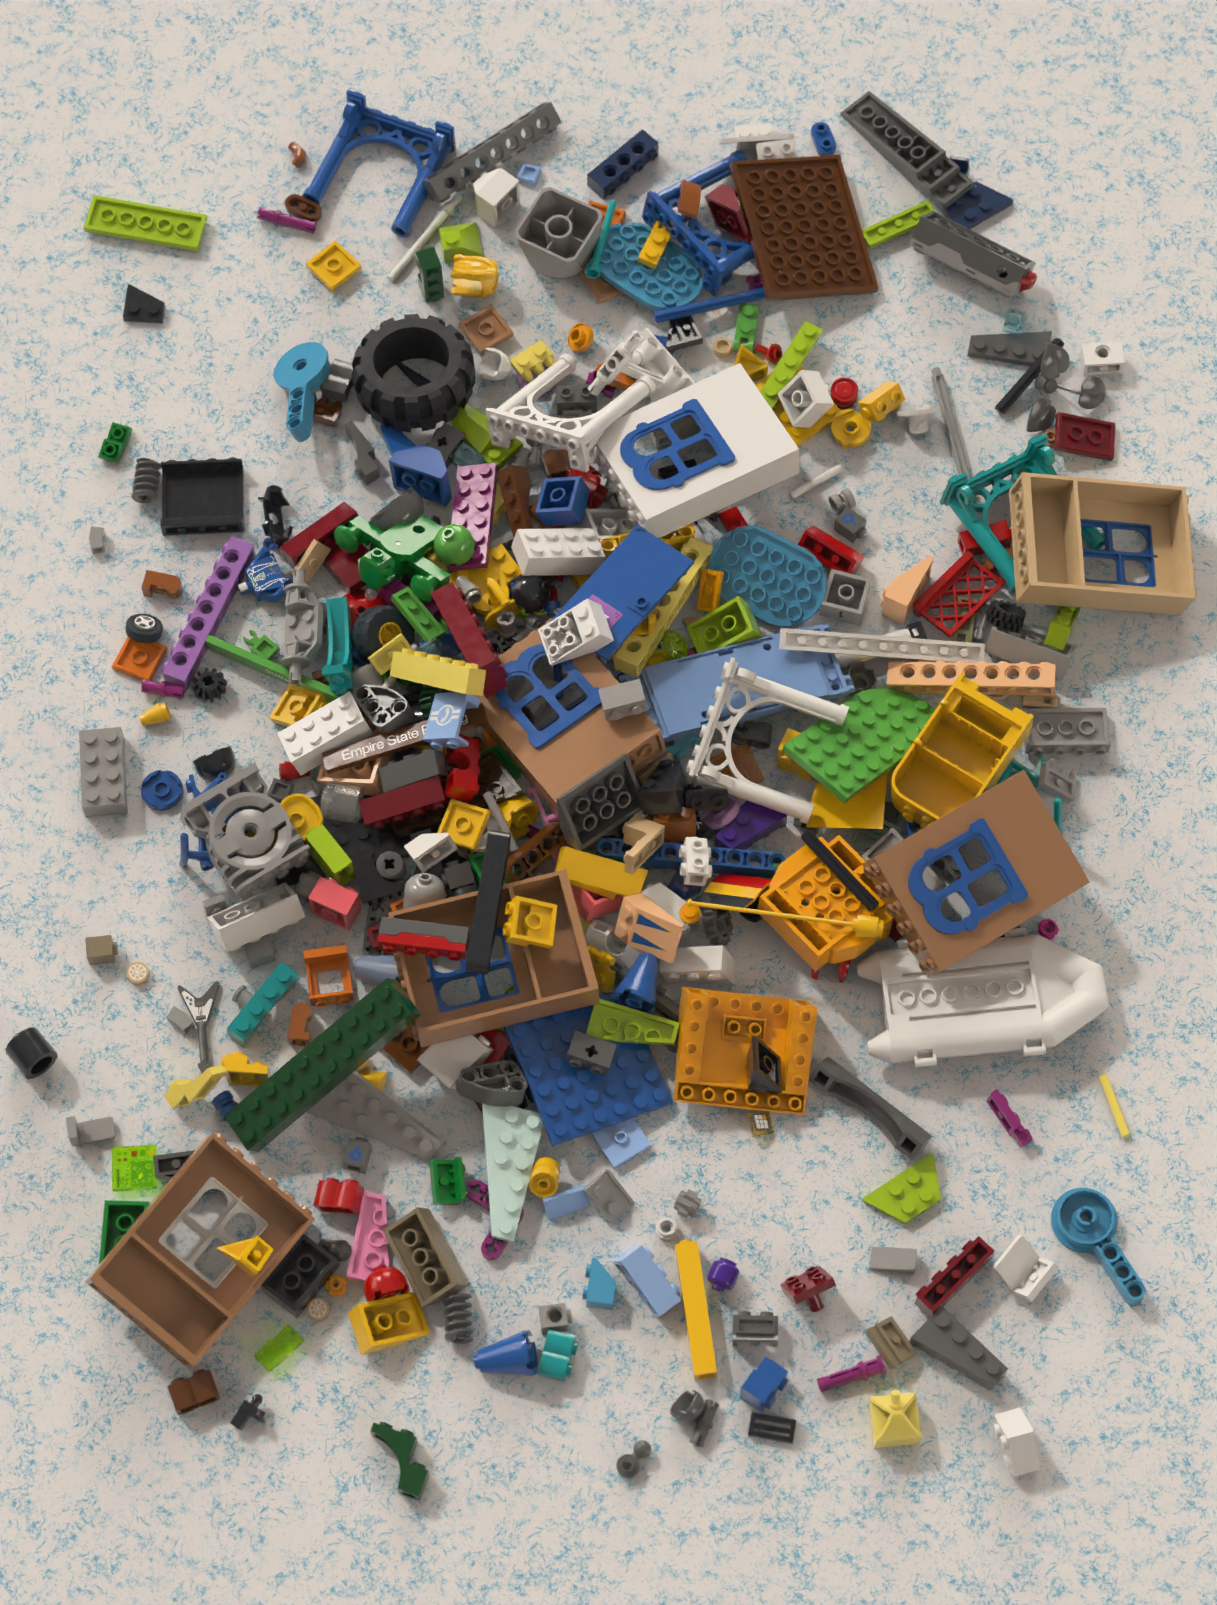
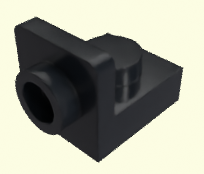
M395 678L397 686H393V690L401 694L409 704L418 703L421 700L419 694L422 692V684H410L406 687H401L400 678Z

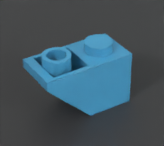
M592 1258L591 1265L587 1264L585 1278H589V1284L584 1286L582 1299L586 1300V1307L613 1310L616 1282L597 1258Z

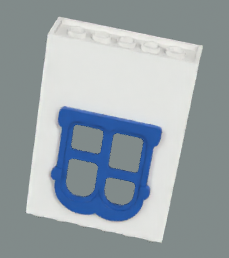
M740 363L617 419L605 429V432L594 445L598 448V453L593 464L597 463L602 478L608 480L611 492L617 494L618 502L622 508H626L630 521L642 526L657 538H661L799 473V448ZM686 416H692L701 432L685 440H680L672 429L671 423ZM658 429L664 430L672 442L671 446L648 456L640 455L634 449L636 440ZM702 440H708L717 456L692 468H687L678 456V451ZM669 457L679 473L665 480L654 478L650 474L651 465L660 459Z

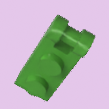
M739 304L733 352H738L741 344L753 352L759 305Z

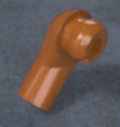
M293 141L289 144L288 149L294 153L295 158L292 160V164L300 168L306 162L307 155L305 150Z

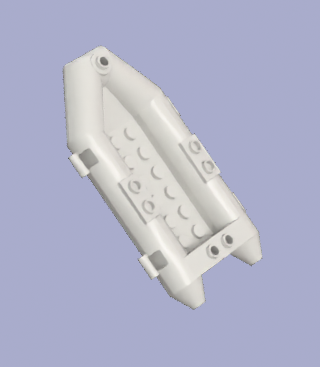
M1026 927L1008 931L1004 934L1005 937L993 940L944 971L928 977L927 974L921 971L916 955L910 952L907 945L908 941L897 940L898 948L876 950L857 963V974L859 977L880 984L886 1025L884 1032L867 1042L868 1054L891 1064L914 1062L915 1068L936 1066L937 1059L1023 1050L1024 1056L1046 1054V1048L1057 1046L1109 1008L1103 967L1039 934L1027 935Z

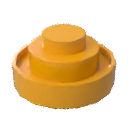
M577 323L572 327L568 335V345L571 350L581 353L591 346L594 338L591 326L585 323Z

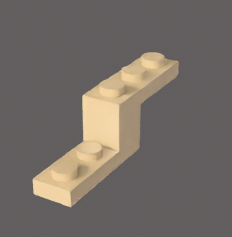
M642 810L634 814L629 821H626L622 829L624 834L623 843L634 846L624 856L625 872L633 874L664 843L665 826L653 822L652 814L644 815Z

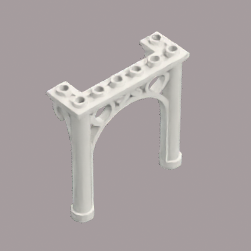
M563 354L556 360V363L497 409L487 408L485 410L491 443L503 448H509L510 440L518 435L568 450L570 468L588 472L589 463L596 459L598 448L594 445L605 432V429L644 397H649L656 390L655 383L650 377L643 375L606 407L592 415L571 419L550 417L537 411L534 408V403L551 387L576 370L577 365L574 358L569 354Z
M731 657L730 662H725L720 677V679H723L721 687L717 686L713 698L717 700L714 707L710 705L706 718H709L707 726L703 725L699 737L702 738L700 746L695 745L692 757H695L694 761L689 760L685 771V776L688 777L687 783L691 784L693 782L696 784L697 782L714 789H727L730 795L798 818L800 822L808 824L814 804L753 783L742 776L737 770L731 754V739L734 729L749 710L762 704H781L839 726H843L849 706L844 704L840 706L761 678L748 669L739 668L738 662L735 661V658ZM748 691L764 697L751 701ZM735 693H741L745 697L746 705L741 709H734L730 705L731 697ZM725 704L728 712L736 716H731L728 720L721 722L718 720ZM715 730L721 734L722 742H725V746L717 743L709 747ZM716 749L722 750L726 757V760L719 766L712 765L709 760L712 751ZM729 766L735 778L722 774L720 771Z

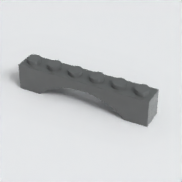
M830 1057L820 1062L809 1077L808 1081L823 1093L847 1102L871 1118L886 1133L894 1147L911 1160L922 1153L932 1138L931 1134Z

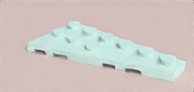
M482 1104L491 1237L513 1243L543 1124L539 1114L514 1106L499 1107Z

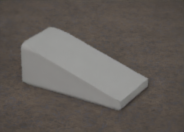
M872 1247L869 1269L914 1275L917 1249Z

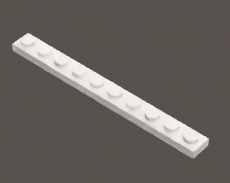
M780 629V650L925 661L942 660L952 663L957 661L977 663L984 661L985 654L984 643Z

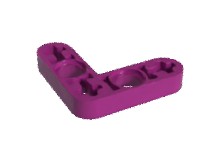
M479 1180L470 1181L467 1184L468 1199L490 1211L488 1194L483 1202V1196L479 1193L472 1195L471 1188L476 1189L478 1186L480 1187V1192L486 1195L488 1185ZM522 1207V1211H521V1215H520V1219H519L518 1225L520 1224V1222H521V1220L523 1219V1216H524L523 1207ZM491 1230L481 1245V1253L489 1261L496 1260L508 1243V1241L496 1239V1252L487 1254L486 1247H491L494 1243V1239L491 1238Z

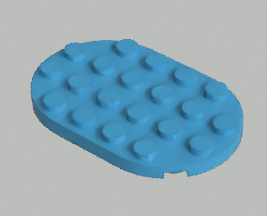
M634 222L631 225H620L618 223L610 226L600 259L602 268L600 276L606 282L653 311L695 302L701 292L703 278L701 266L695 262L688 252L670 240L656 269L637 262L652 228Z
M742 526L729 531L718 540L710 555L709 569L724 572L721 597L727 602L737 596L741 597L749 604L753 615L767 623L783 627L796 626L808 621L821 608V603L827 590V578L820 561L807 549L767 529L757 526Z

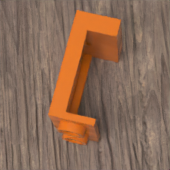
M346 945L303 951L311 1006L325 1007L330 1003L346 1004L350 1000H354ZM340 970L344 991L318 994L316 975L320 972Z

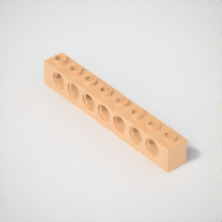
M895 660L894 662H888L887 688L907 693L947 694L960 673H963L966 678L969 675H976L975 678L970 680L979 685L978 692L983 695L1055 696L1056 665L1049 662H1042L1040 664H1030L1029 662L1013 664L1005 661L998 663H988L986 661H979L977 663H968L966 661L947 663L942 660L936 662H925L923 660L915 662ZM907 674H913L910 678L905 677ZM928 674L934 675L932 678H926ZM950 674L955 675L954 678H946ZM991 675L997 676L995 679L988 678ZM1010 676H1018V678L1014 680L1009 679ZM1032 676H1038V677H1039V678L1036 679V680L1030 679V677H1032Z

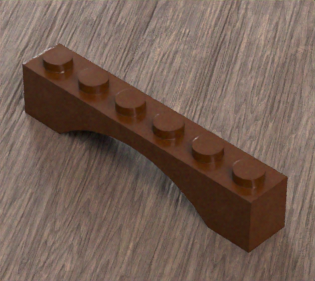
M509 465L497 472V477L513 537H515L517 529H533L529 514V495L532 483L526 466ZM556 575L543 576L549 584L557 580Z

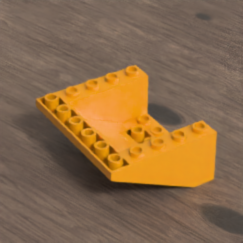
M682 987L678 1020L680 1025L677 1038L674 1101L804 1115L817 1006L810 1000ZM755 1035L781 1057L782 1092L748 1091L747 1054L751 1039Z

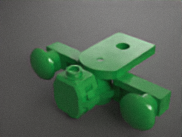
M423 514L412 522L395 525L385 532L368 523L367 520L360 516L349 522V528L340 525L335 529V541L339 548L346 553H354L361 543L367 546L371 542L370 552L358 559L361 581L365 582L373 590H379L393 579H401L406 574L412 578L410 582L412 592L421 602L429 603L433 601L431 592L450 583L451 574L420 555L434 545L437 532L443 528Z

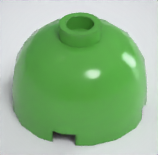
M446 525L435 536V553L440 562L450 566L449 564L454 563L456 566L467 562L475 552L476 542L470 531L462 525Z

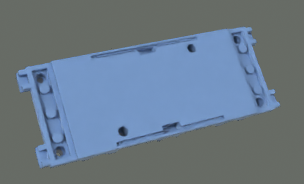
M820 624L804 629L803 627L798 628L801 630L832 632L829 624ZM780 633L647 666L642 669L637 678L624 674L619 676V680H617L619 683L640 679L648 709L645 713L661 730L664 742L674 740L675 743L680 742L687 735L694 734L699 737L702 726H707L709 718H706L710 705L713 707L717 699L713 698L717 686H722L721 672L725 662L729 663L731 657L735 658V661L738 662L739 668L748 669L761 678L826 701L836 702L840 697L856 692L850 675L843 676L835 654L780 650ZM748 691L751 701L764 697ZM735 693L732 695L730 700L732 708L741 709L746 705L743 694ZM776 703L762 704L749 710L738 723L742 726L745 721L750 719L758 722L760 717L791 710L792 708ZM724 704L718 721L723 722L736 715L729 713Z

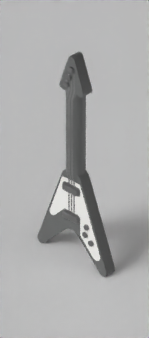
M215 981L200 998L192 995L181 985L177 987L198 1029L200 1054L198 1068L201 1074L207 1068L212 1067L208 1057L206 1026L219 989L218 981Z

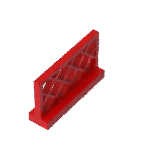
M967 550L913 603V614L918 618L922 616L951 638L1005 585V582L976 561L974 555ZM975 567L980 571L981 576L969 577V571ZM992 580L997 584L994 588H984V581ZM981 581L982 589H970L969 582ZM958 582H967V589L955 590V585ZM968 594V602H956V595ZM970 594H982L983 599L971 602ZM944 595H953L954 603H942L941 598ZM957 606L969 607V612L966 615H957ZM940 608V616H931L927 613L930 609ZM942 608H954L955 615L943 616ZM955 620L956 625L949 630L943 625V621Z

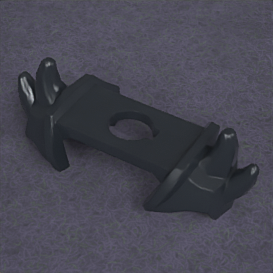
M271 485L266 488L264 497H258V500L263 502L265 522L262 524L264 533L266 536L274 539L270 546L275 543L278 545V549H280L284 542L289 541L293 530L292 526H289L286 531L284 530L281 511L282 506H289L290 504L284 497L282 488L277 485ZM270 513L277 517L278 521L276 524H273V520L270 519Z

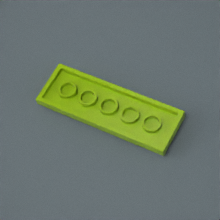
M94 195L83 228L85 232L198 252L208 219L207 215Z

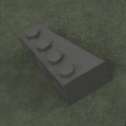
M942 1306L911 1336L909 1341L913 1347L923 1350L927 1355L932 1358L935 1357L945 1363L946 1366L961 1372L965 1377L990 1391L1008 1371V1368Z

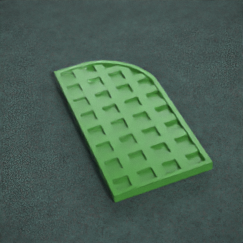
M886 688L864 690L843 703L849 706L843 726L820 719L786 743L782 751L842 802L846 803L900 763L913 744V741L934 713L935 709L921 698L899 690Z

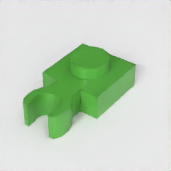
M249 630L250 635L253 636L252 639L249 640L243 637L246 645L253 646L250 649L251 653L267 660H271L280 651V647L265 635L259 639L253 630Z

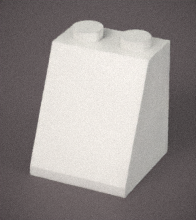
M660 882L655 885L649 884L643 888L641 893H644L684 926L679 942L702 932V914L700 919L693 924L684 923L680 919L679 910L687 902Z
M476 1034L433 1044L417 1061L448 1088L456 1089L460 1071L466 1067L482 1065L494 1050L489 1046L491 1042L482 1035L478 1037Z

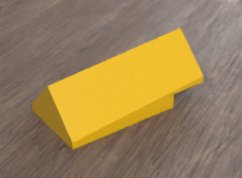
M566 846L560 848L555 872L566 869L571 885L614 900L616 894L622 897L640 894L648 870L638 868L633 874L625 872V863Z

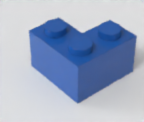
M765 1356L756 1370L753 1369L742 1385L740 1399L763 1413L765 1408L769 1410L776 1401L775 1397L778 1389L782 1392L789 1382L787 1379L788 1371Z

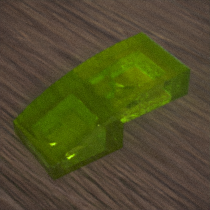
M287 1324L254 1357L271 1372L305 1340L290 1324Z

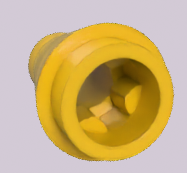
M158 703L145 713L139 715L143 727L167 722V719L171 718L166 703Z

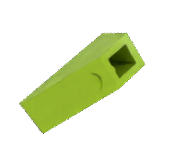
M1058 607L1050 623L1044 641L1045 645L1064 650L1081 607Z

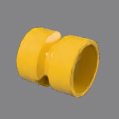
M543 1157L536 1160L533 1164L529 1187L538 1197H550L555 1194L558 1188L561 1169L556 1160Z

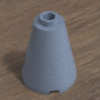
M361 955L358 959L354 960L352 969L355 971V976L378 986L386 978L397 980L401 985L394 956Z

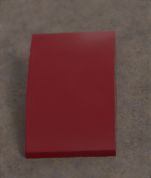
M362 543L358 545V549L354 553H346L337 545L331 549L322 565L336 582L341 584L351 595L367 585L361 581L358 559L370 551Z

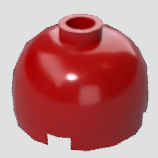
M386 1265L373 1268L374 1272L368 1275L364 1283V1295L367 1302L394 1297L400 1292L401 1295L407 1294L410 1291L405 1275L396 1268H386Z

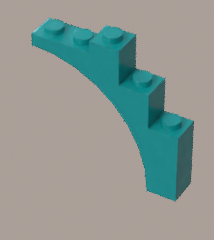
M347 597L326 599L329 645L328 660L326 666L322 667V675L329 681L330 691L336 693V696H343L349 691H354L352 649L355 648L352 640L353 629L350 602Z

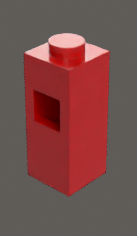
M1006 520L989 524L991 531L1004 548L1010 547L1012 530L1011 526L1008 527ZM968 530L959 532L957 542L962 555L967 550L974 556L985 554Z

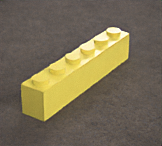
M402 648V652L393 651L390 676L462 694L483 696L486 670L479 669L478 664L465 663V661L460 660L452 661V658Z

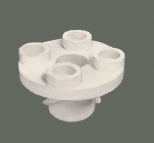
M920 403L918 408L910 405L899 406L897 416H906L909 421V431L914 434H921L928 431L929 414L937 412V407H935V403Z

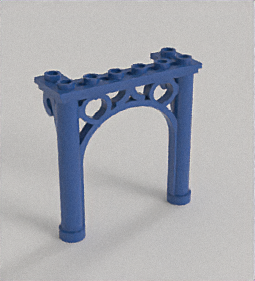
M347 90V104L343 111V124L310 186L305 189L302 197L320 205L343 159L354 148L370 143H383L395 146L407 153L417 167L415 182L391 226L394 234L406 238L409 236L412 230L411 226L428 195L422 180L439 170L443 166L448 154L456 150L454 126L446 122L436 121L435 131L429 127H422L412 121L408 122L399 119L395 115L382 113L378 109L368 108L365 95L360 92ZM370 126L376 128L377 132L366 135L362 129ZM382 129L389 131V133L384 132V135H382ZM355 132H358L359 137L352 140ZM403 137H406V138L411 139V140L409 141V145L407 144V140L404 139ZM417 144H422L429 149L425 152L416 153L413 147ZM428 159L427 163L422 169V164L420 160Z
M738 149L732 152L729 157L684 180L701 185V190L732 175L729 166L732 161H747L748 159L745 153ZM682 181L659 193L652 192L651 190L648 191L642 213L643 221L652 229L657 220L665 226L671 236L676 238L683 249L705 270L703 286L713 297L717 295L721 286L730 281L733 271L755 258L751 243L731 242L721 239L707 231L697 218L678 215L672 209L678 207L677 202L680 198V184ZM708 246L719 247L721 253L715 254L711 252ZM727 250L733 251L728 255L726 254Z

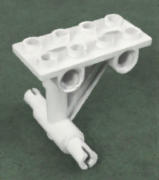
M645 328L641 333L636 330L632 331L627 340L616 347L597 371V377L588 387V390L591 391V394L598 396L606 384H611L620 372L636 379L646 375L655 383L656 390L650 395V398L653 402H656L695 384V382L648 328Z

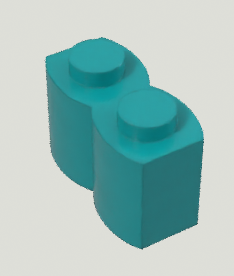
M549 1329L537 1372L538 1376L564 1382L566 1377H570L573 1364L569 1363L571 1355H576L579 1342H575V1335Z

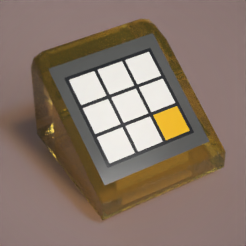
M769 1111L748 1112L752 1137L774 1133Z

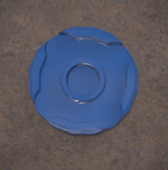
M157 770L148 774L143 780L141 795L146 805L159 811L169 810L175 807L182 799L183 785L178 775L172 771Z

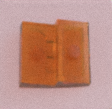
M748 743L731 749L733 762L742 776L756 784L765 780ZM724 752L709 760L712 765L719 766L726 760ZM729 766L720 771L722 774L735 778Z

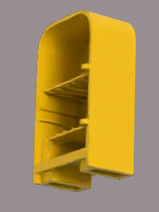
M960 673L945 697L941 700L892 775L891 801L894 807L902 813V817L908 822L912 823L915 821L920 824L921 829L994 787L1032 730L1034 718L1032 714H1027L1017 707L1013 711L1008 710L978 692L979 685L966 678L963 673Z

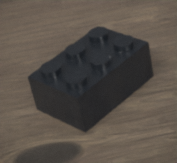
M303 1233L260 1287L263 1293L294 1317L298 1318L307 1307L309 1301L316 1296L326 1281L329 1280V1277L338 1269L339 1263L337 1258Z

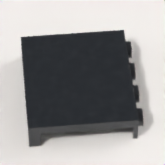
M242 458L189 459L187 461L168 460L167 462H161L162 519H160V527L163 536L244 532V467Z

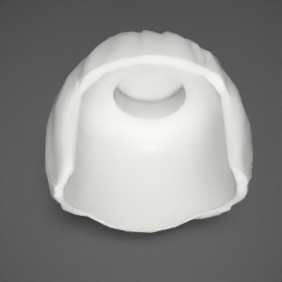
M486 348L481 360L479 376L488 381L502 380L510 372V360L502 351L495 348Z

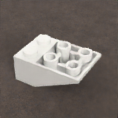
M590 599L584 600L538 629L551 666L595 652L614 641L602 606Z

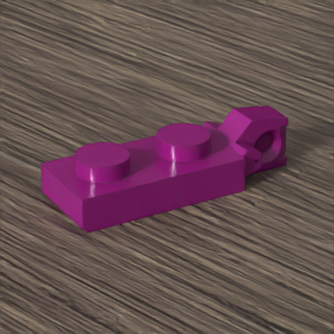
M998 1090L991 1092L986 1102L1009 1136L1014 1137L1020 1148L1032 1142L1033 1138L1029 1129H1025L1021 1125L1018 1114L1013 1112L1008 1106L1007 1098L1000 1094Z

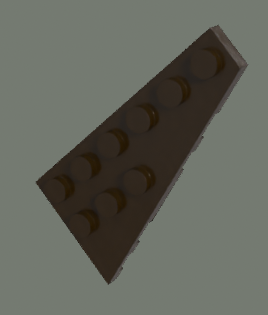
M493 751L478 759V766H480L478 784L480 788L478 794L473 796L467 804L484 809L488 808L489 806L483 794L491 791L497 804L524 795L522 789ZM449 804L444 805L445 808L433 811L431 809L425 811V814L422 816H409L403 822L396 824L390 822L388 824L397 837L402 838L441 824Z

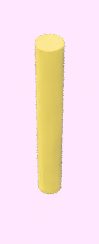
M1107 1074L1101 1075L1099 1080L1121 1137H1127L1130 1133Z

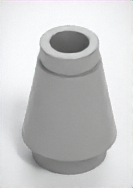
M460 576L456 579L455 584L457 588L460 587L466 597L463 601L468 600L470 605L477 604L482 598L481 590L465 576Z

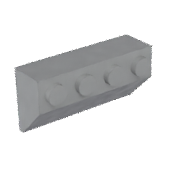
M993 626L985 646V652L992 658H1002L1008 660V663L1019 664L1020 662H1029L1030 664L1049 662L1055 664L1056 680H1062L1076 646L1067 643L1062 651L1045 645L1046 635L1022 627L1020 631H1006L1004 628L999 629V626Z

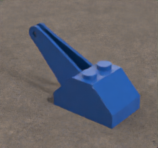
M392 424L388 427L381 425L382 436L391 454L389 465L394 488L404 492L408 488L413 487L421 498L447 506L452 499L448 471L440 451L425 445L416 446L405 434L397 431Z

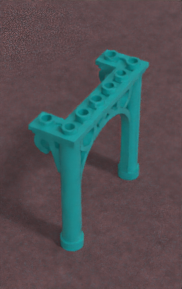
M1046 433L1039 437H1032L1022 454L1018 456L1013 455L1003 463H996L991 469L987 471L982 470L970 479L967 478L968 475L966 473L953 475L948 479L947 486L942 492L943 495L939 502L941 505L950 506L1005 579L1007 587L1012 593L1016 592L1014 560L991 531L987 513L990 505L997 498L1009 493L1010 488L1018 479L1017 474L1026 472L1057 475L1052 466L1055 463V455L1052 449L1046 446L1048 443ZM1011 475V480L1008 481L1003 479ZM992 484L993 489L989 493L985 487ZM974 495L983 496L985 504L974 503ZM976 511L981 512L980 518L978 517ZM1081 527L1082 539L1089 549L1099 550L1105 546L1104 533H1101L1097 527Z

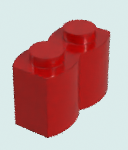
M330 1177L326 1178V1180H319L313 1206L322 1212L359 1214L364 1188L359 1185L358 1181L353 1179H346V1182H339L338 1179Z

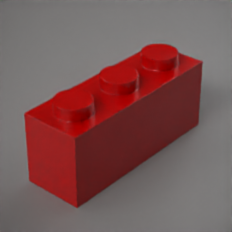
M816 526L806 529L798 543L799 546L810 551L819 561L830 568L850 574L857 573L865 557Z

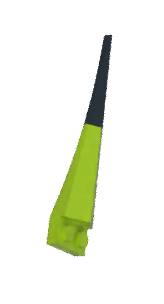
M400 361L396 362L397 366L417 387L432 382ZM466 404L464 409L458 407V415L449 421L454 428L465 433V442L484 464L497 463L498 469L512 455H516L520 447H523V442L516 437L510 440L509 448L493 445L491 443L487 416Z

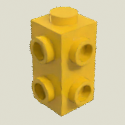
M887 381L859 401L858 404L861 408V414L865 419L878 422L883 420L890 411L898 409L906 398L899 383Z

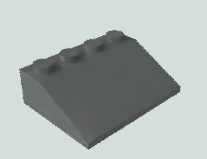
M622 754L557 798L560 828L569 845L581 851L642 810L637 795L640 786L627 754Z

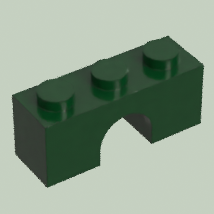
M430 247L415 252L416 264L420 272L417 274L418 285L425 302H436L444 298L442 265L435 248Z

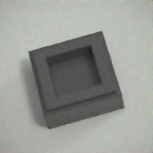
M274 778L266 796L281 803L284 798L291 795L294 784Z

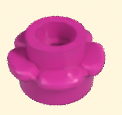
M1045 919L1038 924L1039 929L1037 932L1039 935L1051 940L1058 934L1059 929L1055 921Z

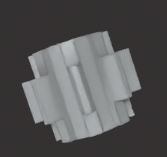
M690 1189L687 1192L681 1190L673 1209L678 1210L677 1214L686 1219L688 1216L693 1218L702 1200L698 1198V1193Z

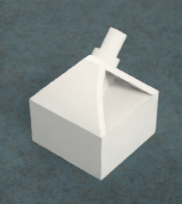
M502 168L486 173L468 186V190L474 192L477 216L495 228L520 203L519 180Z
M801 370L778 393L793 427L811 428L834 405L828 392L829 386L824 384L819 371Z

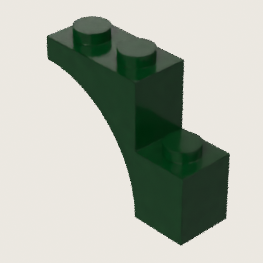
M373 1422L370 1430L371 1435L388 1445L398 1459L400 1466L398 1493L420 1501L429 1478V1471L426 1470V1466L417 1462H413V1465L410 1464L417 1445V1438L409 1430L401 1429L400 1432L392 1429L393 1426L388 1423L380 1422V1424Z

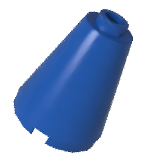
M644 953L637 957L614 992L613 1000L616 999V1004L649 1014L653 1013L656 1006L659 962L653 954Z
M525 1330L478 1350L477 1355L474 1356L475 1368L479 1369L481 1373L536 1375L537 1371L534 1368L538 1367V1357L535 1342H530L529 1336H532L530 1330Z

